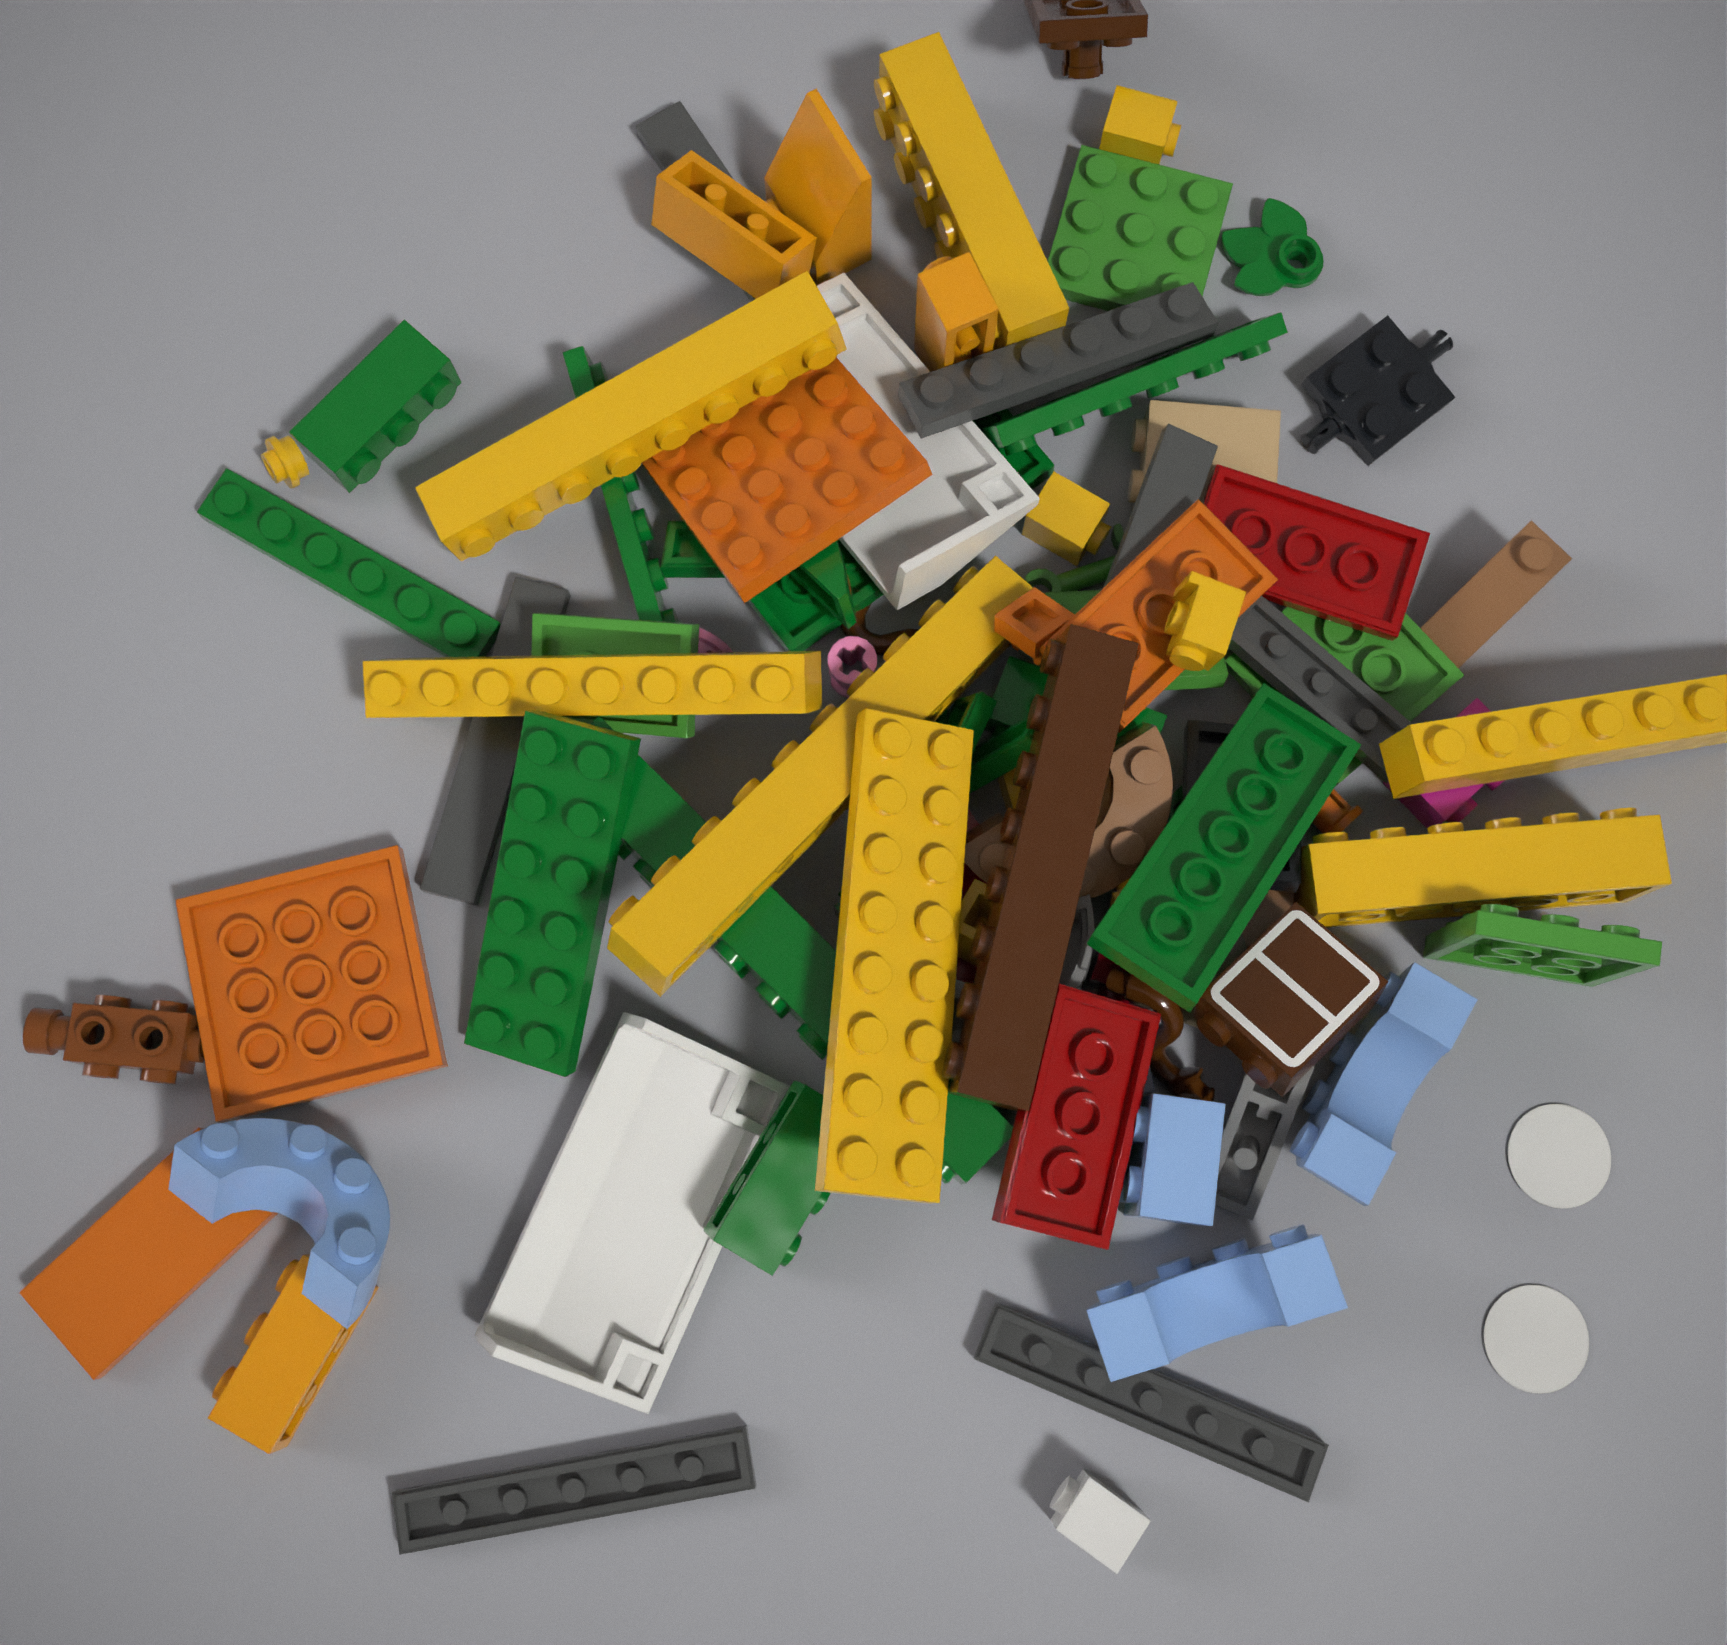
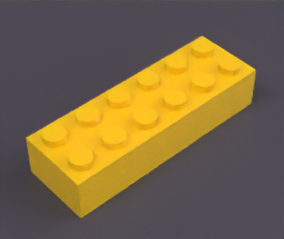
M940 32L879 54V78L874 79V89L879 102V108L874 110V119L878 132L883 141L891 139L896 150L894 163L899 178L904 185L911 183L917 196L914 198V206L918 219L924 229L932 228L938 241L934 244L937 259L946 256L955 258L970 252L999 309L993 350L1066 326L1069 313L1068 303Z
M1619 808L1601 812L1599 814L1600 820L1580 821L1579 813L1570 812L1543 817V824L1522 826L1521 818L1510 817L1485 822V829L1464 831L1463 823L1450 822L1430 826L1427 828L1428 834L1406 836V829L1404 827L1374 830L1370 832V839L1350 841L1346 832L1319 834L1312 837L1313 844L1301 847V884L1296 893H1294V904L1297 902L1326 928L1461 917L1466 913H1473L1477 910L1481 911V905L1483 904L1512 906L1519 909L1520 912L1626 903L1672 884L1660 815L1637 816L1636 808Z

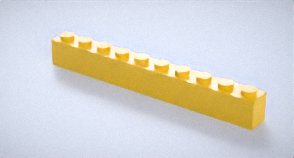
M996 555L980 571L975 566L968 569L954 586L953 592L955 595L946 604L940 599L935 601L919 620L918 625L921 628L911 638L905 633L901 634L887 649L883 656L886 662L875 673L870 668H867L853 681L846 693L850 697L837 708L831 703L819 713L810 725L809 730L813 732L801 744H798L795 740L789 742L773 760L771 766L774 770L762 782L756 777L747 782L732 801L735 808L722 821L717 816H713L699 829L692 840L695 847L680 860L676 855H673L662 864L651 879V883L655 885L640 900L634 895L630 896L615 910L608 921L612 927L607 949L661 997L849 808L857 714L868 708L935 722L1011 645V642L994 631L995 614L1033 587Z

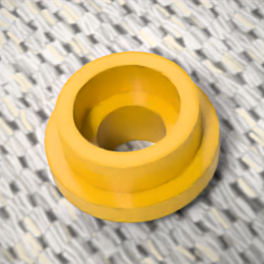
M289 435L279 440L275 436L265 439L267 451L261 454V459L272 480L276 484L284 481L290 489L299 486V479L309 475V469L295 441Z

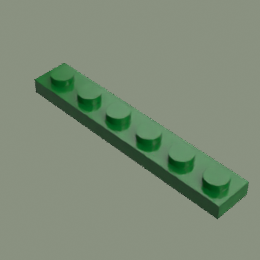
M1282 312L1252 320L980 430L996 448L1003 447L1006 456L1021 452L1037 445L1034 435L1051 428L1054 436L1065 434L1085 425L1082 415L1099 409L1101 417L1112 415L1131 407L1130 396L1146 390L1148 398H1153L1179 388L1176 378L1192 372L1194 380L1224 370L1223 359L1238 353L1239 360L1244 361L1270 351L1269 340L1288 333Z
M583 346L562 352L575 398L609 380L602 362L593 364ZM634 471L624 477H614L603 483L601 488L639 620L679 622L674 608L665 609L661 591L669 589L667 578L664 577L660 568L661 561L659 557L651 559L646 541L654 539L649 517L645 508L636 509L632 492L640 490L636 472Z
M227 468L197 510L199 516L208 523L444 657H486L496 642L501 626L499 621Z

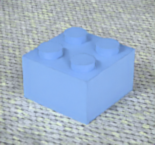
M1155 1093L1142 1098L1141 1107L1138 1109L1130 1165L1126 1169L1119 1202L1125 1203V1216L1188 1225L1213 1226L1225 1103Z

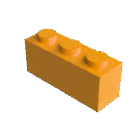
M689 151L656 176L651 225L755 299L807 270L810 274L817 237L694 151Z
M970 252L955 258L946 256L936 259L927 265L923 272L917 275L914 350L920 361L930 372L993 351L999 309Z
M310 1254L302 1255L300 1260H292L284 1269L275 1287V1290L280 1292L276 1302L269 1313H261L253 1322L244 1339V1344L249 1346L239 1365L237 1367L231 1366L223 1374L212 1394V1398L217 1400L208 1419L267 1454L286 1448L289 1445L379 1288L375 1286L372 1297L364 1311L346 1329L301 1294Z

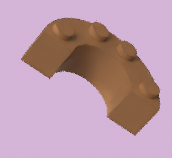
M1142 722L1116 739L1079 897L1090 894V898H1094L1110 891L1134 874L1166 826L1172 802V769L1165 743L1156 725ZM1000 813L995 814L966 832L964 862L986 883L993 866H1002L1007 845L999 842L1000 829L1004 818Z

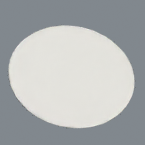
M1547 1104L1532 1109L1517 1122L1509 1138L1507 1155L1511 1173L1519 1187L1540 1204L1560 1209L1581 1206L1597 1196L1608 1180L1611 1170V1150L1607 1137L1599 1124L1591 1116L1578 1108L1565 1104Z
M1541 1285L1519 1286L1503 1294L1493 1304L1486 1317L1483 1337L1486 1354L1495 1371L1510 1385L1525 1392L1550 1393L1569 1385L1584 1368L1589 1353L1587 1325L1577 1306L1561 1292Z

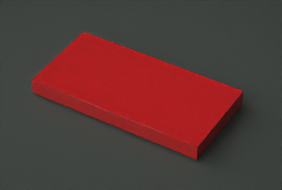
M1219 464L1215 466L1203 504L1278 579L1262 594L1266 600L1390 641L1398 638L1429 540V532Z
M1063 984L1058 985L1029 1111H1017L992 1221L1106 1250L1109 1249L1134 1138L1138 1109L1141 1107L1160 1022V1013Z

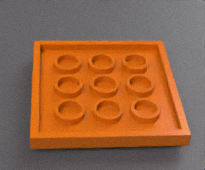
M837 357L826 367L818 370H809L789 381L785 388L777 394L768 397L761 396L743 406L731 419L723 423H712L704 427L702 430L691 435L682 446L673 450H663L641 463L744 603L933 475L927 460Z
M398 845L175 900L216 1122L233 1121L448 1067L404 852Z

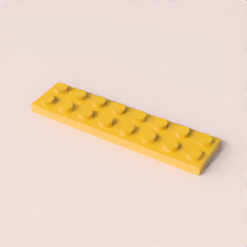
M868 708L857 714L815 1191L927 1204L940 1203L949 1081L948 1078L942 1077V1069L947 1048L952 1040L974 730Z

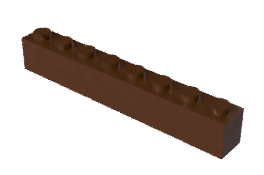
M1070 624L1057 640L1049 639L1040 666V673L1048 675L1043 696L1035 695L1027 718V729L1034 730L1030 751L1023 750L1021 752L1013 776V785L1021 788L1016 808L1009 807L1007 809L999 834V842L1007 844L1002 866H993L986 886L985 900L992 901L993 903L988 923L979 924L972 943L971 958L978 960L973 983L965 982L958 1000L956 1016L964 1019L959 1042L951 1041L947 1048L942 1069V1077L949 1079V1094L1013 1111H1029L1139 643Z

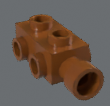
M96 995L94 1005L73 1003L71 1016H64L63 1012L59 1009L35 1007L29 1012L23 1029V1045L27 1053L55 1055L58 1050H64L63 1061L84 1065L83 1076L118 1079L120 1068L141 1070L140 1081L176 1084L177 1073L193 1075L195 1062L203 1063L205 1061L197 1016L187 1013L189 1004L181 1002L153 1000L152 1008L148 1010L131 1008L132 999ZM98 1024H102L105 1031L104 1037L99 1043L95 1044ZM159 1029L163 1035L162 1043L156 1049L151 1050L153 1038L150 1033Z

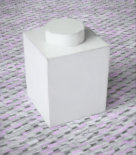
M1084 1469L1076 1480L1068 1476L1059 1486L1050 1503V1508L1056 1511L1050 1519L1055 1529L1116 1574H1118L1151 1522L1140 1509Z

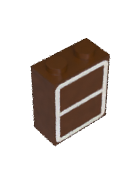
M1296 902L1206 988L1196 1004L1193 1017L1197 1020V1026L1201 1033L1211 1043L1218 1047L1226 1046L1243 1061L1242 1067L1256 1084L1265 1089L1271 1087L1283 1097L1378 1002L1389 981Z

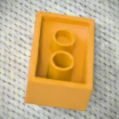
M816 88L806 94L764 177L766 192L765 202L817 237L810 269V276L817 286L872 260V177Z

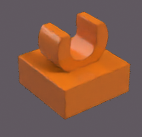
M1034 587L995 614L994 631L1011 642L1015 650H1022L1032 657L1034 663L1039 666L1043 657L1039 649L1075 614Z

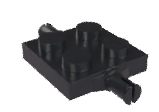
M1387 315L1307 376L1301 385L1317 403L1323 419L1307 433L1301 435V442L1304 447L1317 436L1322 435L1307 448V451L1316 454L1327 443L1338 437L1340 440L1351 445L1367 466H1369L1446 407L1456 397L1435 373L1431 363L1453 348L1451 337L1438 347L1433 348L1448 333L1438 330L1432 337L1417 347L1407 339Z

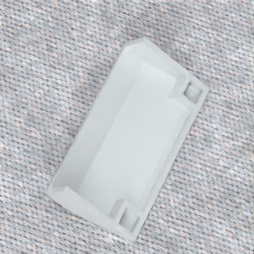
M842 273L817 285L838 322L847 350L838 354L837 358L927 460L933 474L839 538L894 608L899 610L944 584L1035 508L1040 498L973 421L922 439L920 438L898 397L899 383L929 373L930 371L848 276Z
M623 1012L476 1330L474 1338L493 1357L649 1414L722 1248L721 1245L714 1242L704 1232V1229L790 1088V1085L653 1021Z

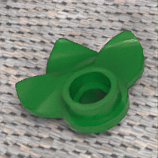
M1272 198L1266 200L1262 210L1260 227L1226 230L1222 233L1221 241L1228 259L1234 265L1241 268L1236 276L1234 286L1247 294L1268 296L1276 293L1284 286L1303 288L1315 282L1322 271L1324 263L1323 254L1317 242L1307 236L1305 218L1297 210L1279 200ZM1297 260L1304 268H1295L1288 264L1287 261Z

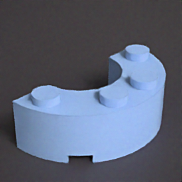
M1415 962L1399 976L1390 971L1384 977L1389 982L1378 1002L1360 1025L1355 1035L1348 1031L1336 1043L1329 1057V1060L1336 1065L1327 1081L1324 1082L1319 1079L1306 1097L1302 1109L1310 1113L1290 1148V1152L1296 1156L1297 1166L1364 1206L1370 1204L1396 1155V1152L1392 1150V1139L1406 1106L1432 1067L1452 1049L1478 1000Z
M270 1118L241 1119L212 1124L185 1137L174 1145L168 1190L213 1224L232 1213L262 1210L280 1213L298 1222L313 1238L315 1245L310 1252L301 1294L348 1329L358 1319L372 1297L390 1229V1211L385 1190L367 1161L348 1144L325 1132L318 1126Z
M1302 1224L1269 1235L1271 1243L1253 1248L1248 1247L1245 1238L1213 1248L1212 1252L1215 1259L1192 1266L1189 1256L1179 1258L1157 1266L1156 1270L1159 1278L1132 1287L1130 1280H1126L1097 1290L1099 1302L1090 1306L1086 1311L1110 1382L1170 1364L1174 1359L1188 1352L1232 1336L1273 1326L1284 1325L1289 1327L1348 1308L1322 1235H1308L1305 1225Z

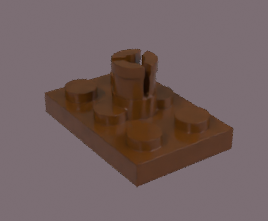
M1024 0L1039 44L1047 43L1049 49L1064 50L1062 75L1068 76V78L1090 79L1103 74L1102 45L1106 47H1125L1132 44L1133 38L1147 37L1148 13L1140 0Z

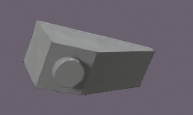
M1315 1065L1283 1097L1271 1087L1269 1089L1262 1088L1245 1073L1222 1133L1216 1206L1253 1221Z

